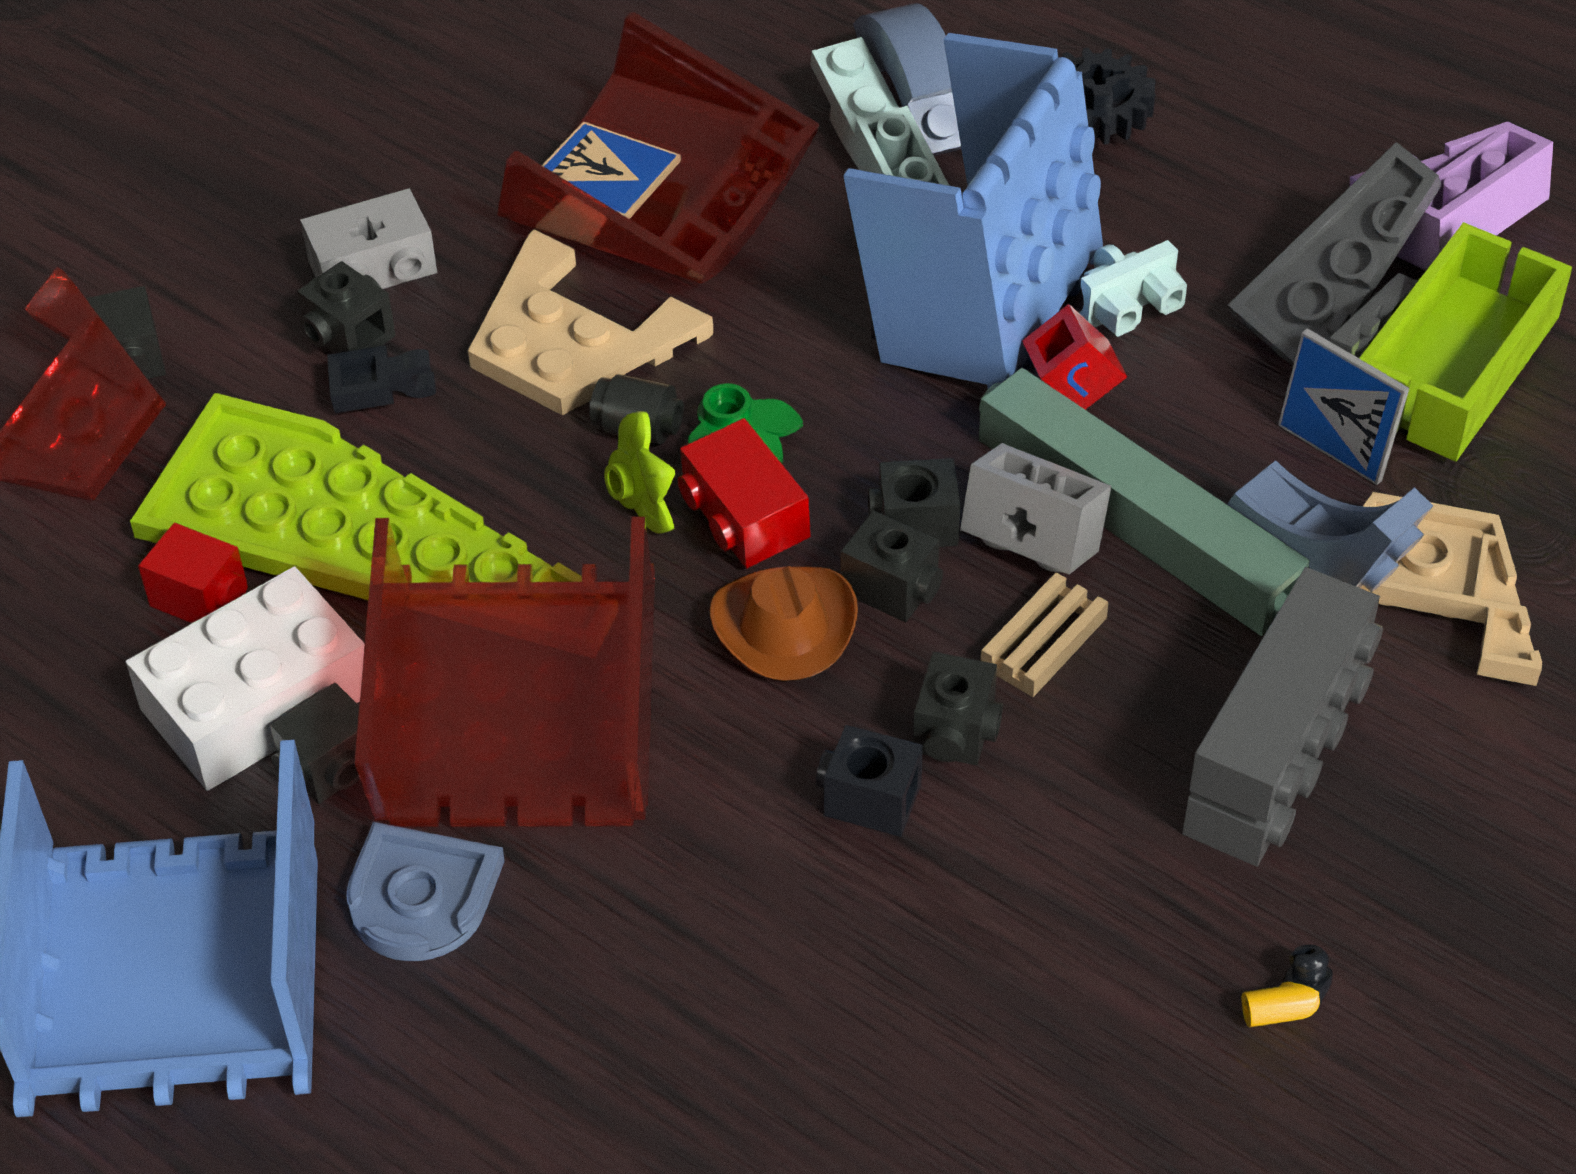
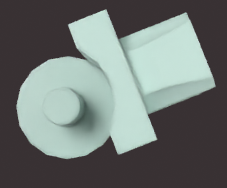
M1168 240L1142 252L1136 253L1133 251L1126 255H1123L1120 249L1111 244L1097 249L1093 257L1094 269L1085 272L1084 277L1081 278L1084 305L1083 309L1078 313L1094 327L1103 324L1118 337L1135 329L1141 322L1142 306L1151 303L1160 313L1165 315L1181 309L1185 304L1187 284L1176 271L1178 250Z

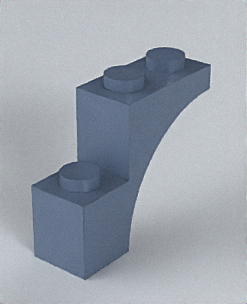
M1276 460L1234 493L1227 504L1309 559L1310 569L1359 588L1364 585L1370 592L1376 590L1399 567L1397 562L1423 538L1424 534L1417 526L1433 507L1415 487L1399 501L1388 505L1363 507L1343 503L1310 488L1289 473Z

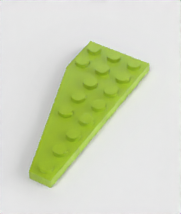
M218 393L213 394L130 520L134 537L157 543L175 522L237 546L242 565L246 568L278 576L295 566L311 585L593 661L596 660L619 614L616 596L558 562L552 566L528 552L527 544L523 540L509 532L502 536L485 526L483 516L412 473L406 477L382 463L379 453L364 444L358 449L343 440L339 429L324 420Z

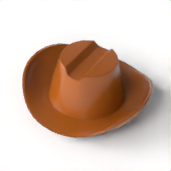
M776 567L748 574L720 588L713 596L710 606L713 628L725 649L747 668L764 677L776 680H797L811 677L834 664L843 654L852 637L858 613L856 595L850 583L838 572L822 567Z

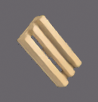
M1056 572L981 650V661L997 664L996 676L1034 697L1107 619L1109 602L1099 596L1094 601L1087 599V589L1078 584L1071 590L1066 587V577ZM1057 602H1059V604L1041 621V623L1023 640V642L1004 660V658H1005V657L1018 645V643L1036 626V624L1054 607V605H1055ZM1073 612L1080 614L1027 672L1021 670V667L1036 651L1041 650L1052 639L1053 633Z

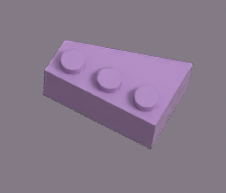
M1504 122L1445 143L1443 154L1421 161L1439 175L1441 188L1404 243L1397 257L1426 271L1463 222L1497 236L1548 200L1550 195L1553 141L1510 122ZM1365 172L1351 176L1350 186Z

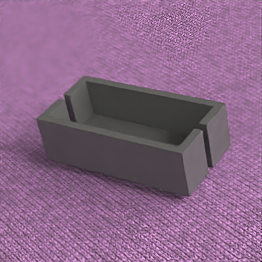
M1308 567L1303 569L1195 753L1189 789L1192 793L1187 802L1182 835L1258 867L1270 843L1278 847L1282 846L1296 814V809L1291 808V805L1297 795L1308 798L1311 794L1323 761L1317 758L1323 748L1335 750L1348 721L1349 715L1344 713L1347 704L1350 701L1359 705L1371 682L1374 668L1365 665V663L1368 664L1371 661L1383 633V626L1374 623L1380 599L1379 595Z

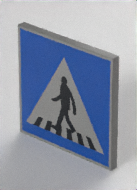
M1307 328L1301 334L1278 426L1373 484L1378 485L1382 482L1410 388Z

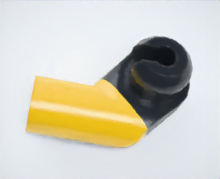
M1311 944L1298 946L1289 956L1291 968L1286 972L1279 987L1242 993L1243 1016L1249 1028L1302 1020L1312 1016L1317 1011L1332 985L1333 978L1332 969L1328 967L1329 957L1324 949Z

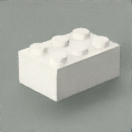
M295 566L125 661L140 710L206 791L211 790L275 752L276 747L270 724L334 682L356 703L375 693L364 642Z

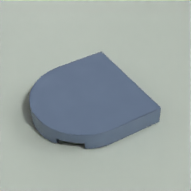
M373 822L347 887L348 909L356 934L373 951L387 958L401 961L434 959L457 949L475 933L482 922L505 862L503 847Z

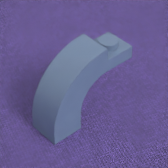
M913 3L860 16L853 23L857 38H863L880 72L886 71L896 88L901 106H908L932 154L937 156L961 150L943 40L946 35L933 14L925 6Z

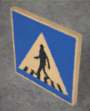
M583 121L526 181L527 189L626 223L681 162V155Z

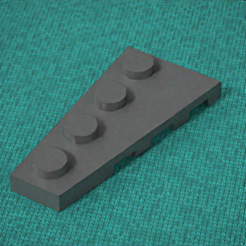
M1396 142L1228 304L1232 315L1293 367L1301 334L1304 330L1308 328L1329 341L1330 337L1366 304L1441 188L1439 175Z

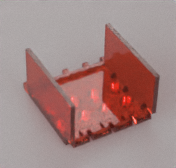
M631 517L629 582H597L596 564H583L582 582H533L532 564H518L517 582H469L468 564H454L452 582L412 583L411 566L402 565L389 518H375L355 752V766L375 820H389L390 825L398 827H439L441 807L450 806L451 827H506L508 806H518L517 818L519 827L573 826L574 806H585L586 826H634V820H646L649 787L655 568L654 563L650 562L645 517Z

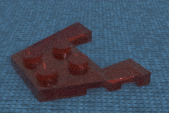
M56 267L26 306L25 310L34 320L69 341L0 430V481L94 501L165 407L166 402L70 277L62 269Z

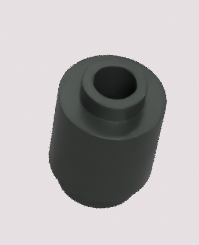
M616 374L612 379L601 377L596 383L590 402V420L593 424L602 426L605 433L618 435L621 420L627 414L637 411H644L649 415L651 443L661 445L666 441L669 434L676 435L679 431L683 419L684 404L681 399H677L676 389L673 385Z

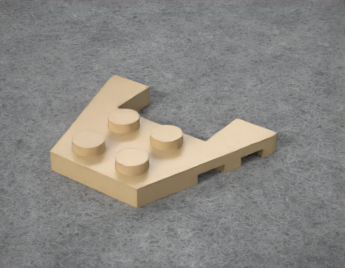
M533 230L523 244L468 350L470 368L564 415L591 401L595 385L601 377L612 379L616 374L625 375L645 363L656 367L673 358V348L691 339L696 344L709 339L713 335V317L670 296L635 331H631L551 291L576 266L575 250L537 230Z
M1373 492L1363 507L1388 505L1399 501L1402 497ZM1431 503L1433 505L1432 509L1417 526L1424 534L1423 538L1397 562L1399 567L1371 593L1380 596L1378 604L1402 607L1438 614L1448 618H1459L1483 623L1484 631L1477 675L1537 686L1542 668V660L1539 650L1534 651L1530 639L1531 622L1527 608L1521 606L1515 587L1517 574L1500 516ZM1364 585L1360 587L1361 589L1369 591Z

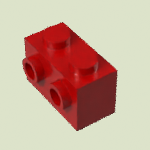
M745 418L680 448L683 475L679 476L677 481L683 499L692 510L700 508L707 517L712 535L720 548L724 551L731 549L746 569L811 537L809 497Z

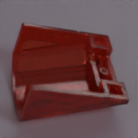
M630 12L624 19L613 73L579 125L584 121L681 155V162L634 215L628 219L521 152L514 151L506 160L497 216L698 283H704L715 277L728 265L761 224L795 172L815 137L820 124L635 12Z

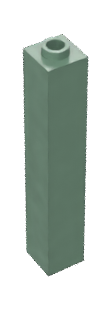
M1024 368L1019 369L1004 382L993 384L981 398L979 405V441L990 449H994L1003 443L1111 485L1104 528L1260 636L1267 632L1303 569L1309 567V559Z

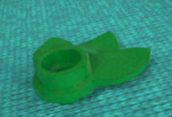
M731 383L719 384L710 388L699 403L697 409L699 425L690 434L688 444L745 418L781 464H783V451L779 438L798 431L803 427V420L790 405L781 400H753L747 390L739 385Z

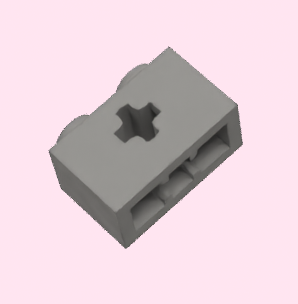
M410 188L300 219L308 262L315 277L320 276L340 261H343L362 275L367 274L371 276L382 289L437 273L431 230Z
M1001 443L971 464L960 530L981 538L986 545L992 548L1010 550L1035 560L1043 569L1052 572H1064L1070 575L1099 552L1111 485Z

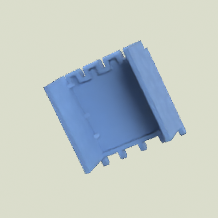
M948 33L943 40L967 180V188L963 194L959 187L850 168L843 177L881 363L987 384L989 389L995 383L1004 382L1019 369L1029 370L1033 366V362L1022 340L1058 313L1068 296H1076L1081 290L1083 271L1088 264H1094L1093 257L1095 251L1103 247L1098 207L1101 183L1099 176L1094 174L1092 152L1095 134L1093 128L1088 127L1082 72L1076 71L1075 65L1069 59L1064 57L1058 58V52L1055 48Z
M295 740L280 741L277 830L253 832L252 849L243 850L241 833L185 837L182 855H175L172 838L119 842L115 844L114 860H106L104 844L53 848V840L24 761H9L0 833V1050L15 1082L13 1108L16 1117L33 1116L36 1096L80 1093L82 1112L99 1111L101 1091L153 1087L155 1105L164 1106L172 1105L174 1085L227 1081L229 1100L245 1099L247 1079L292 1075L295 1095L311 1093L318 859L314 847L315 822Z

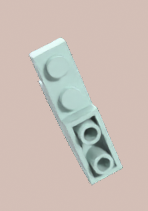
M862 37L812 51L810 65L831 105L829 120L859 170L949 186L908 106L898 107Z

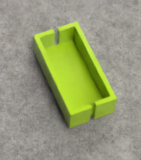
M1465 222L1461 224L1359 358L1410 388L1397 432L1400 428L1407 430L1406 440L1457 462L1558 320L1572 271V266L1522 247L1517 255L1508 296L1500 293L1512 242Z

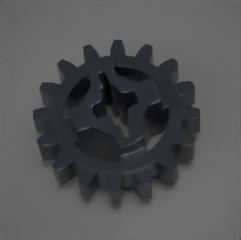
M1083 48L1082 57L1075 58L1068 52L1062 53V57L1069 59L1075 65L1076 71L1082 72L1088 127L1093 128L1095 138H1099L1105 145L1109 144L1110 135L1117 134L1119 137L1127 140L1131 136V127L1138 130L1146 128L1147 117H1153L1156 97L1155 78H1147L1148 67L1146 65L1131 67V55L1126 54L1119 59L1112 58V50L1108 48L1102 54L1092 53L1089 48Z

